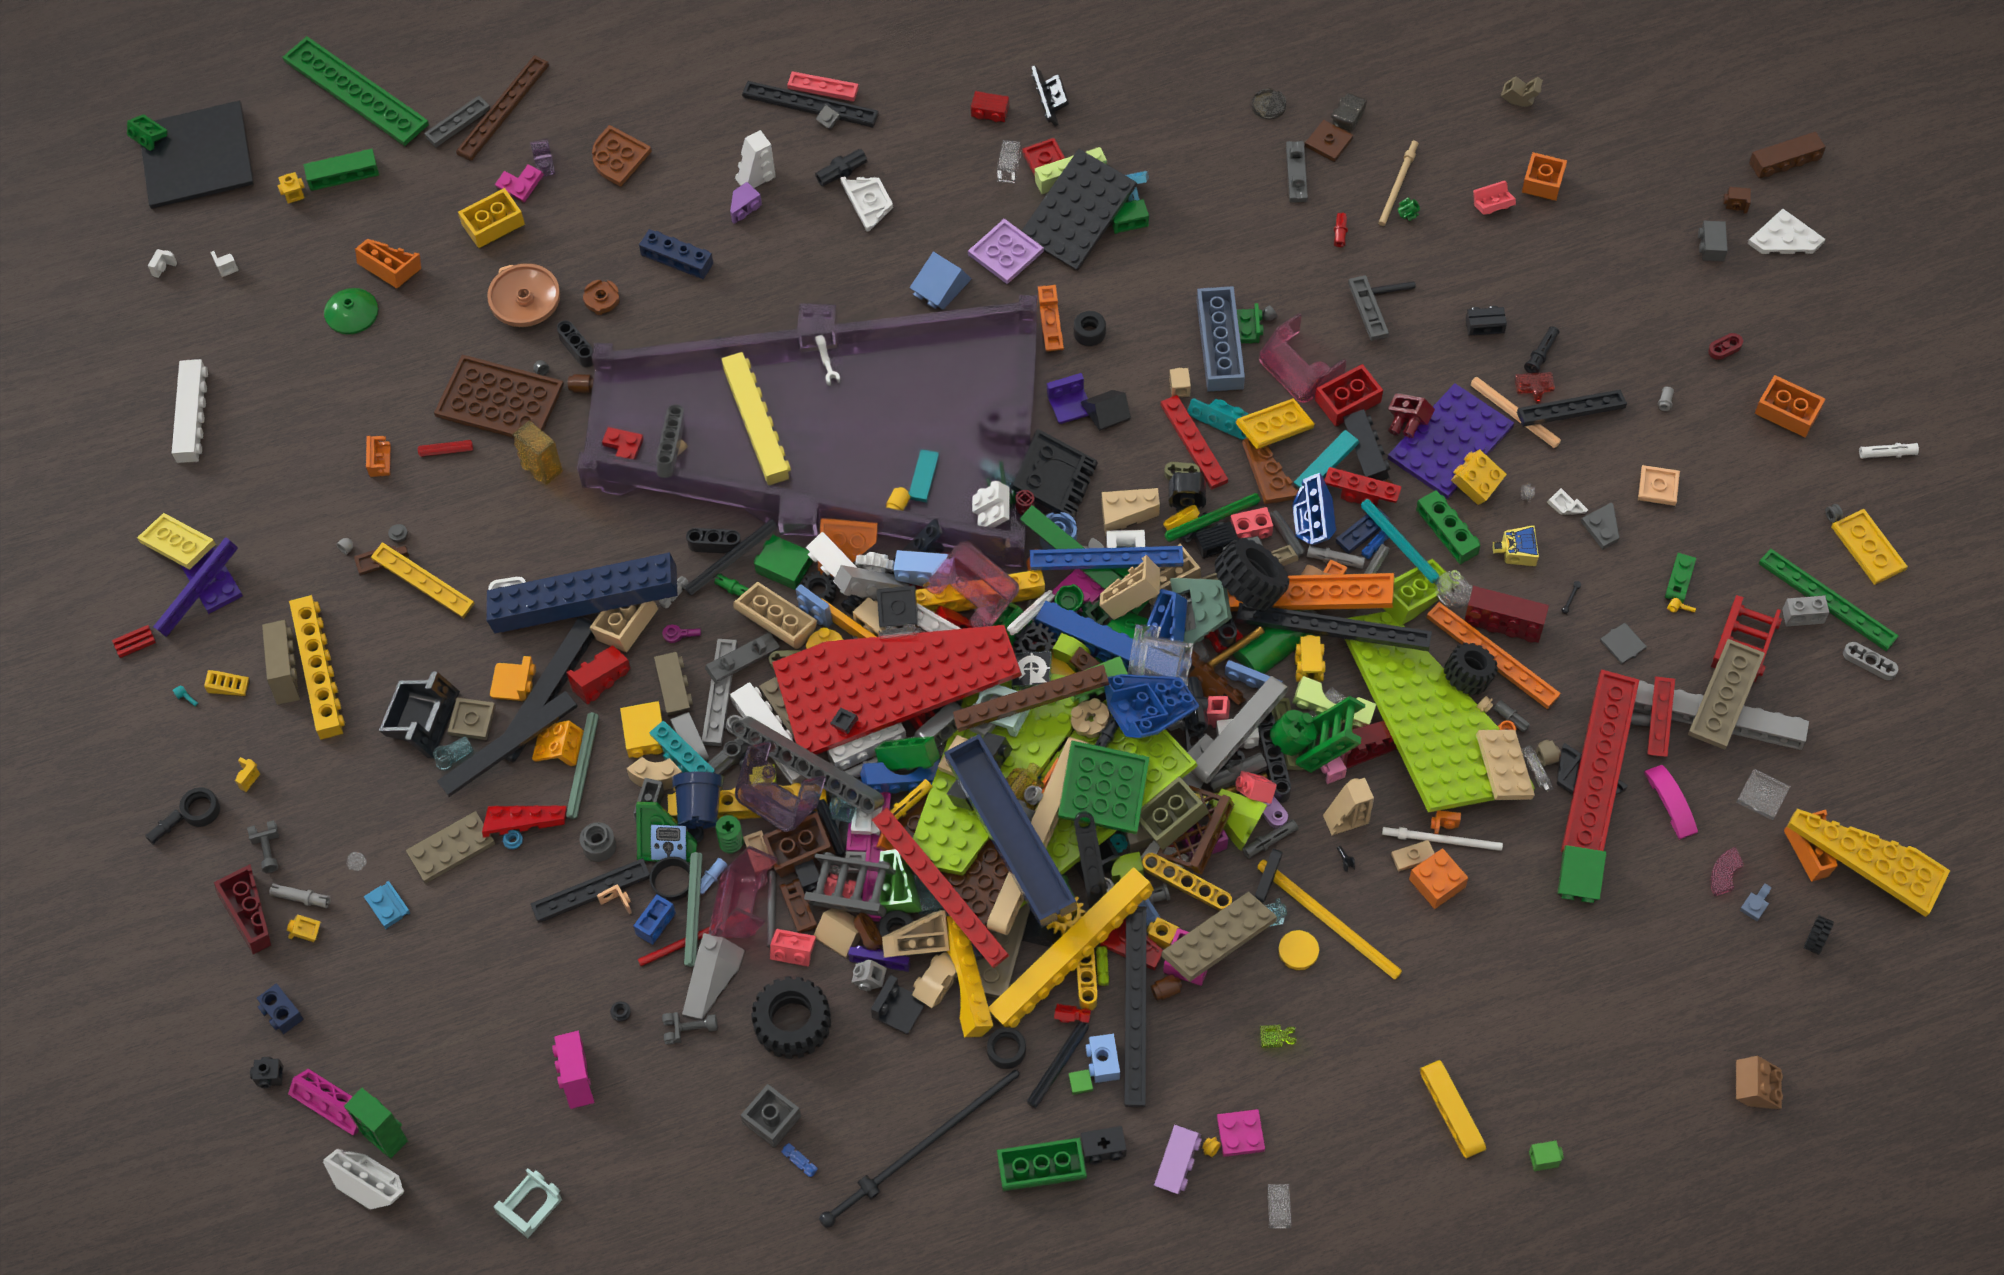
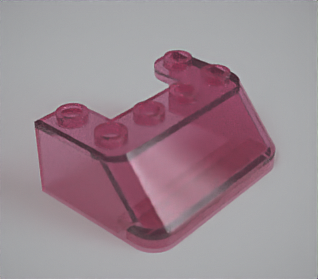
M967 541L956 545L922 585L930 593L939 594L950 584L978 609L970 619L972 628L992 626L1019 592V585L1013 578Z

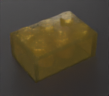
M530 420L513 433L514 445L518 450L517 455L521 460L520 465L526 471H531L537 481H542L547 485L563 472L555 442Z

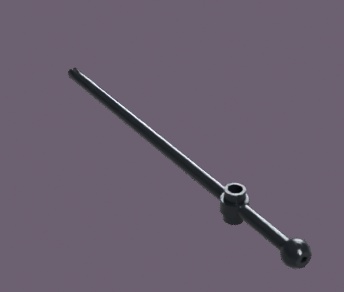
M1013 1070L874 1179H870L868 1175L858 1181L861 1188L831 1212H823L819 1216L820 1223L825 1228H830L835 1224V1218L864 1196H868L870 1200L875 1198L880 1193V1190L877 1188L879 1184L1019 1076V1071Z

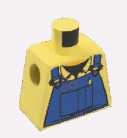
M1534 526L1505 531L1502 542H1493V553H1504L1507 564L1536 566L1539 555Z

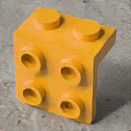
M523 656L522 665L497 663L490 690L491 698L525 701L532 691V678L536 673V665L533 664L532 658Z

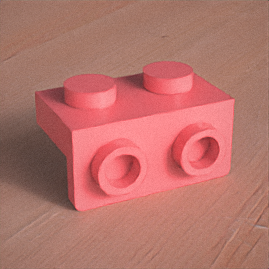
M1506 181L1473 191L1474 206L1483 215L1516 205V198L1508 192Z

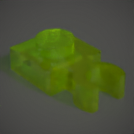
M1281 1025L1260 1026L1261 1048L1282 1047V1041L1288 1044H1295L1296 1037L1291 1038L1288 1036L1289 1033H1295V1027L1290 1026L1285 1030H1281Z

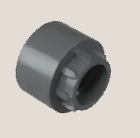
M596 822L587 825L582 830L580 844L584 855L588 859L601 862L609 859L614 854L616 840L612 829L608 825Z

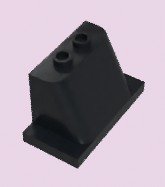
M431 672L428 680H399L379 731L386 737L407 741L427 758H434L460 691L439 672Z

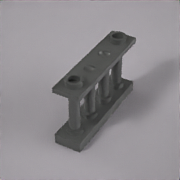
M823 852V855L815 854V858L823 864L816 890L813 893H805L804 900L814 906L856 913L863 912L869 915L885 917L886 909L881 905L879 899L886 873L893 875L896 873L890 866V863L885 861L873 863L835 857L834 854ZM830 865L841 866L834 893L831 896L825 895L824 888ZM855 868L859 869L853 896L850 899L843 898L842 893L848 869ZM867 870L878 872L872 898L869 899V902L862 901L861 899Z

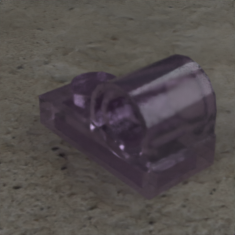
M548 138L530 142L536 169L542 171L543 177L555 175Z

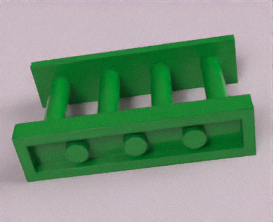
M1349 696L1314 717L1312 722L1316 728V739L1308 745L1306 753L1296 758V765L1311 773L1360 745L1361 737L1352 732L1354 714L1365 708L1366 704ZM1345 720V728L1341 732V724ZM1333 727L1332 738L1328 739L1329 729ZM1321 734L1320 744L1316 746L1317 736Z

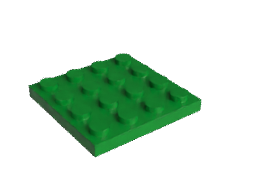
M1071 740L1057 818L1074 821L1075 816L1079 812L1086 811L1094 817L1095 826L1137 834L1150 757ZM1082 817L1079 822L1090 824V819Z

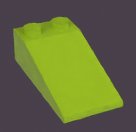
M1433 559L1427 562L1439 574V579L1435 583H1431L1417 567L1395 578L1393 608L1383 609L1400 626L1417 617L1458 586V583Z

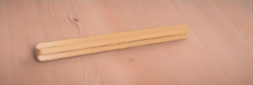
M1475 377L1472 380L1471 386L1521 423L1516 413L1518 409L1516 405L1480 378ZM1541 424L1525 426L1553 448L1560 444L1561 439Z

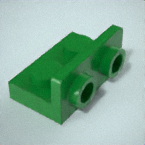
M144 114L127 121V136L150 151L154 150V141L167 136V129Z
M1254 303V309H1236L1240 342L1259 343L1260 336H1263V325H1260L1262 310H1259L1258 303Z

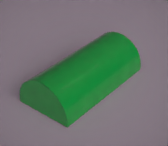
M1262 627L1265 633L1235 652L1233 656L1243 666L1265 674L1296 650V644H1300V637L1306 635L1314 636V634Z
M1080 1138L997 1150L1003 1191L1087 1179Z

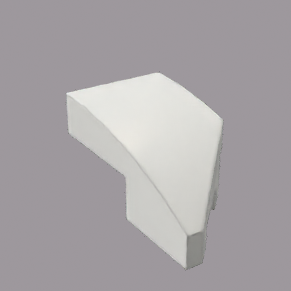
M1562 488L1547 501L1561 515L1585 514L1588 511L1578 499L1574 501Z

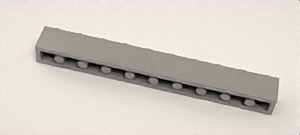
M1639 681L1633 711L1651 715L1654 685L1648 684L1645 681ZM1674 690L1671 720L1692 724L1704 695H1695L1684 690ZM1743 706L1732 734L1802 750L1806 742L1809 721L1803 720L1800 717L1785 716L1779 712L1772 713L1761 708Z

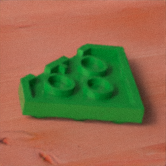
M637 802V860L643 858L644 861H660L652 860L651 825L678 826L679 824L658 802ZM686 831V861L690 862L691 853L697 852V840Z

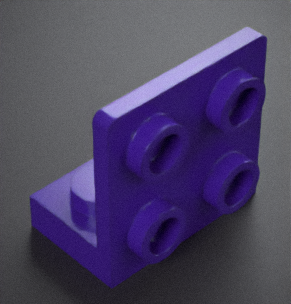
M1082 373L1047 383V397L1059 424L1089 416L1081 405V401L1088 399L1084 391Z

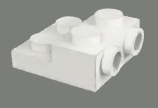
M999 481L991 482L988 488L978 489L977 494L973 495L972 512L978 515L979 532L985 533L1009 520V487Z

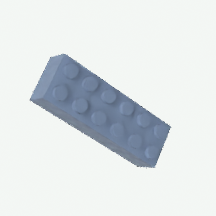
M1234 287L1197 289V309L1207 392L1244 389L1245 374Z

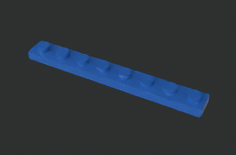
M1183 546L1030 550V571L1131 568L1132 566L1136 568L1143 562L1142 558L1145 555L1158 567H1178L1184 564Z

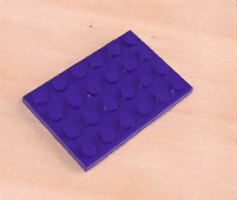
M1456 383L1433 406L1435 411L1428 425H1419L1413 438L1405 436L1388 454L1387 458L1434 491L1437 490L1446 499L1458 488L1451 479L1455 475L1453 473L1459 465L1465 463V456L1472 451L1474 453L1479 449L1485 455H1488L1514 427L1513 421Z

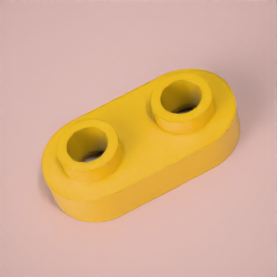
M1191 505L1169 517L1163 525L1167 531L1198 518L1200 512L1196 505Z

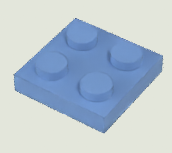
M800 584L796 588L798 608L815 618L818 625H824L828 628L833 623L830 605Z

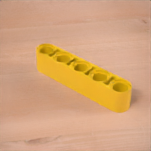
M1148 853L1144 856L1142 861L1144 871L1210 907L1221 911L1232 903L1231 895L1221 888L1157 854ZM1152 858L1156 860L1157 865L1154 868H1149L1146 865V861ZM1166 868H1172L1175 875L1168 878L1164 875L1163 871ZM1188 877L1192 880L1193 884L1190 887H1184L1181 880ZM1207 887L1210 890V895L1207 897L1200 895L1199 889ZM1218 897H1226L1228 904L1220 906L1217 903Z
M1094 950L1088 957H1084L1089 959L1090 962L1082 963L1080 961L1076 968L1079 1005L1082 1009H1090L1091 1011L1097 1006ZM1085 977L1091 978V981L1084 982L1082 981V979ZM1086 996H1090L1093 998V1000L1088 1002L1085 1001L1083 998Z
M1438 1060L1421 1067V1076L1463 1156L1467 1159L1485 1151L1484 1140L1443 1063Z

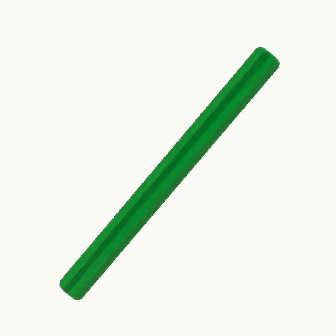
M1254 493L1168 530L1164 536L1168 542H1171L1258 504L1261 499L1257 493Z

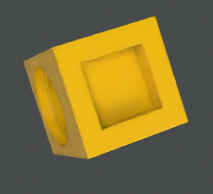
M1157 917L1154 923L1151 922L1146 933L1159 947L1166 949L1172 944L1179 927ZM1164 931L1166 935L1160 936L1157 932Z

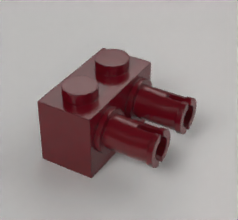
M1395 393L1388 408L1395 418L1388 432L1399 436L1404 423L1408 422L1402 433L1408 438H1413L1419 425H1428L1435 409L1425 398Z

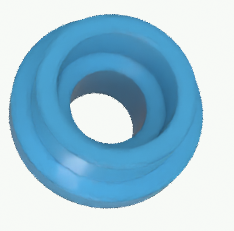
M509 830L508 834L503 836V844L508 849H516L523 842L521 833L516 830ZM511 839H516L515 842H510Z

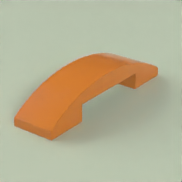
M1056 285L1039 286L1038 296L1045 351L1064 350Z

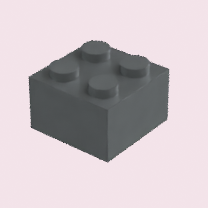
M769 1084L763 1088L741 1114L743 1124L774 1148L801 1118L800 1108Z

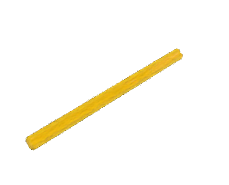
M1265 859L1257 867L1262 873L1268 862ZM1279 870L1276 871L1273 882L1393 979H1397L1401 975L1402 970Z

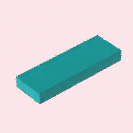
M921 449L909 491L910 500L927 503L939 459V452Z

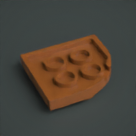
M609 125L593 145V163L601 176L621 187L648 157L652 149L645 143Z

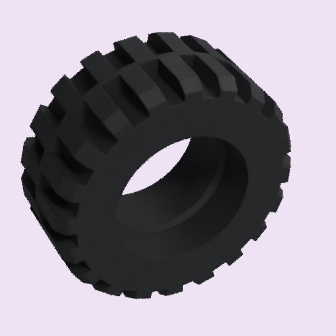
M1234 539L1215 560V573H1217V578L1222 582L1223 587L1231 595L1235 596L1239 602H1243L1246 606L1253 607L1255 610L1270 609L1289 587L1288 573L1284 570L1285 567L1280 564L1278 558L1274 557L1263 545L1257 544L1251 539Z
M785 976V980L780 981L778 978L773 980V985H765L763 987L764 992L757 994V1002H753V1013H751L754 1031L761 1045L764 1044V1048L768 1052L773 1051L777 1057H781L783 1054L786 1059H792L793 1055H798V1058L804 1057L803 1053L808 1052L811 1054L815 1052L814 1047L822 1046L824 1043L823 1038L828 1037L829 1028L831 1027L830 1008L827 997L823 995L822 989L819 986L815 987L814 982L809 979L804 982L803 977L799 976L796 979H792L791 976ZM787 1004L803 1005L811 1013L807 1024L795 1031L778 1029L774 1026L772 1019L776 1011Z

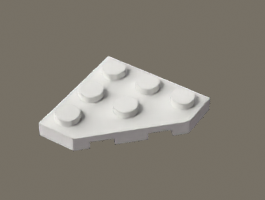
M1782 209L1749 239L1748 244L1761 254H1769L1770 252H1780V254L1805 252V254H1813L1824 244L1825 238Z

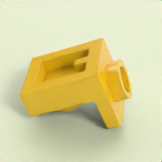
M240 757L238 762L243 770L238 773L235 782L241 790L247 792L260 773L254 761L250 759L245 760Z
M297 914L294 920L289 921L287 927L289 932L288 938L292 939L295 936L314 942L321 922Z

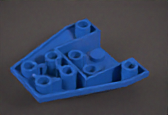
M1120 674L1108 677L1110 685L1104 686L1107 707L1126 737L1143 738L1156 735L1199 708V704L1181 677Z

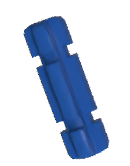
M1382 529L1368 543V546L1362 550L1361 554L1366 559H1369L1373 552L1375 553L1381 544H1384V541L1389 538Z
M790 1143L783 1147L782 1154L787 1158L790 1157L789 1160L800 1170L804 1169V1173L808 1177L815 1175L818 1168L813 1163L810 1164V1160L801 1152L795 1151L796 1148Z

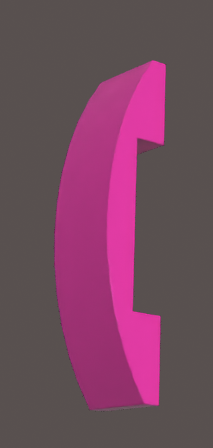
M1663 765L1644 771L1652 789H1656L1672 819L1670 823L1679 840L1698 833L1688 803L1669 771Z

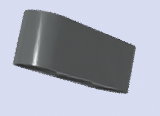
M957 702L947 704L915 732L914 738L933 736L938 748L957 731L953 712L963 708Z

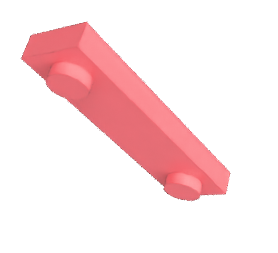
M798 72L791 73L787 84L790 90L849 101L855 100L859 89L856 83Z

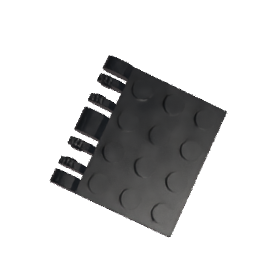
M1037 429L1011 489L1016 492L1029 490L1034 494L1035 502L1058 514L1060 512L1067 513L1075 519L1076 512L1079 510L1076 504H1081L1088 484L1091 481L1088 476L1094 474L1098 462L1094 458Z

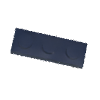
M1378 508V510L1390 521V518ZM1366 514L1338 536L1335 542L1347 554H1350L1381 528Z

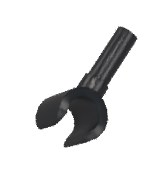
M1338 846L1337 850L1343 859V870L1348 872L1349 866L1355 870V859L1346 855L1343 848Z

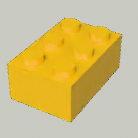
M505 188L458 212L462 226L478 249L525 225L522 211Z

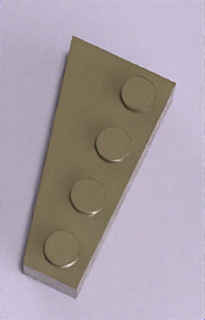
M285 620L263 624L267 681L276 704L300 700L295 669L296 660L293 654L295 648L291 640L293 638L292 628L287 626Z

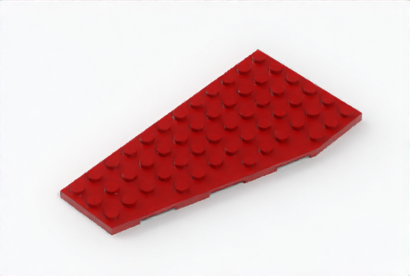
M1004 625L826 641L772 662L796 744L815 755L1022 676ZM840 708L856 714L859 718L848 734L832 727L830 724Z

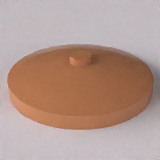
M518 264L501 271L492 280L487 298L490 309L498 320L515 327H527L541 323L553 314L560 301V288L555 276L546 268L535 264Z

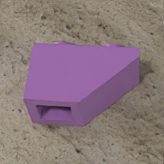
M748 182L733 191L730 212L734 224L739 220H743L749 213L757 210L762 205L760 194Z

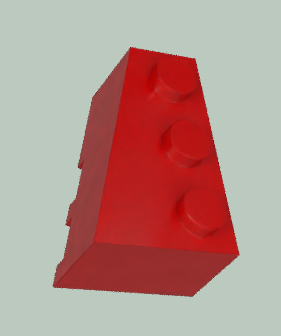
M613 645L595 655V660L592 662L580 664L581 668L575 672L572 670L566 672L572 691L587 705L591 701H595L604 690L611 688L617 679L625 676L629 669H631L628 659Z

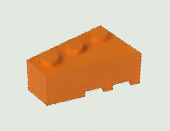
M366 239L355 248L357 264L395 288H399L421 269L419 253L414 252V254L404 252V249L398 248L396 250L389 248L387 244Z

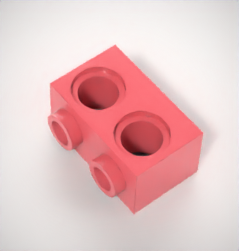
M1267 507L1233 514L1230 517V522L1238 538L1258 536L1260 539H1265L1272 536L1273 523Z
M1241 771L1240 776L1236 779V790L1249 799L1272 803L1277 785L1262 775Z

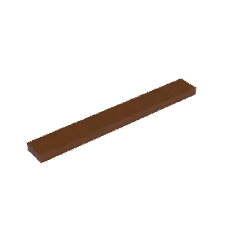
M535 55L531 58L456 150L457 155L469 161L474 159L548 68V61Z

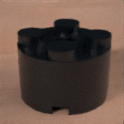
M1175 472L1168 484L1169 506L1171 508L1172 506L1175 507L1177 512L1191 505H1196L1197 508L1201 506L1204 508L1206 505V481L1203 475L1199 472Z

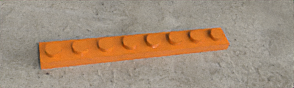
M1438 602L1427 614V619L1460 644L1475 643V645H1480L1483 649H1487L1495 657L1494 660L1497 661V672L1546 709H1549L1560 697L1561 693L1442 603Z

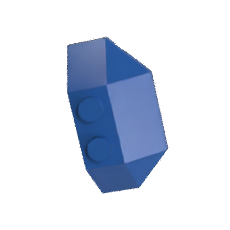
M1318 473L1303 479L1302 486L1292 504L1296 537L1310 545L1329 540L1336 531L1333 498L1322 475Z

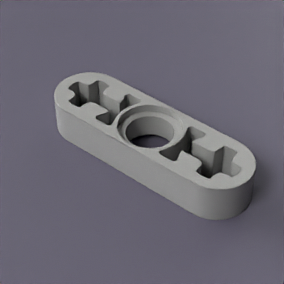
M1857 642L1848 643L1843 651V656L1846 660L1884 680L1894 679L1898 672V666L1895 662ZM1852 649L1856 651L1854 654L1850 653ZM1871 657L1876 661V664L1870 665L1865 659ZM1887 668L1891 669L1889 673L1886 672Z

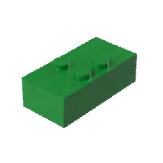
M363 1088L344 1105L360 1133L389 1159L408 1142L400 1128L402 1124L377 1098L371 1096Z

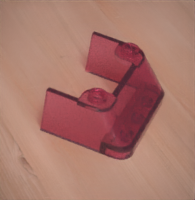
M1299 313L1276 328L1260 351L1259 361L1297 401L1304 403L1315 397L1316 388L1344 374L1347 361L1343 359L1331 368L1326 363L1320 361L1309 366L1287 344L1294 335L1300 332L1302 315Z
M749 845L724 870L717 890L709 928L710 935L723 938H749L756 934L757 930L765 923L764 919L752 914L756 893L760 887H764L767 883V870L777 862L776 857Z

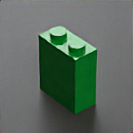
M772 535L764 543L761 554L755 557L754 565L757 574L796 591V588L814 561L808 556L809 550Z
M1565 845L1557 894H1561L1563 899L1568 900L1580 897L1582 902L1594 903V900H1600L1606 851Z

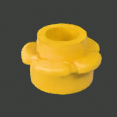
M1216 1137L1208 1138L1204 1142L1202 1149H1204L1205 1156L1213 1157L1218 1152L1221 1143L1217 1141Z

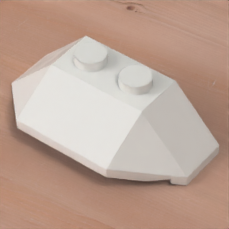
M336 1149L323 1161L336 1188L369 1209L391 1205L404 1193L399 1176L367 1155L343 1152V1150Z

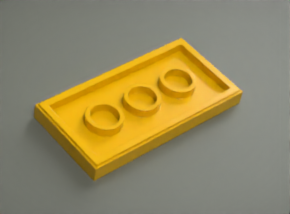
M1294 398L1240 417L1236 421L1238 427L1256 449L1313 429L1315 425Z
M1865 509L1832 524L1831 528L1874 585L1907 569L1908 566Z

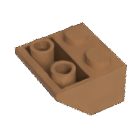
M1759 1056L1736 1060V1100L1752 1107L1782 1109L1783 1094L1781 1081L1783 1075L1781 1069Z

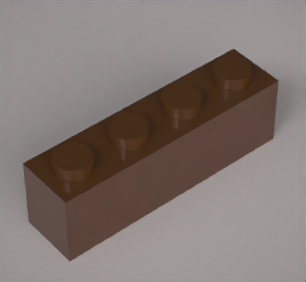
M1815 131L1752 152L1749 164L1758 178L1769 177L1775 173L1784 172L1811 161H1818L1822 158L1826 146Z

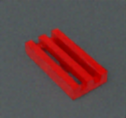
M148 625L112 640L119 658L156 643Z

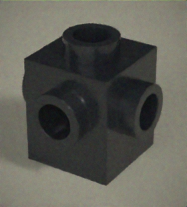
M262 1057L261 1059L254 1060V1066L250 1068V1078L260 1088L282 1085L284 1066L279 1059Z

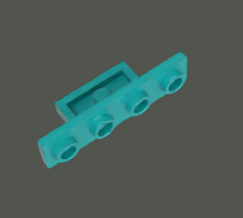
M1194 398L1190 401L1187 411L1190 417L1241 440L1247 438L1236 424L1238 418L1249 414L1244 412L1243 409L1233 407L1220 399H1215L1210 405Z
M662 721L650 731V735L662 746L664 759L670 758L682 773H715L714 768L665 721Z

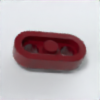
M1730 333L1713 341L1710 344L1708 353L1713 359L1721 360L1738 352L1743 345V338L1739 334Z

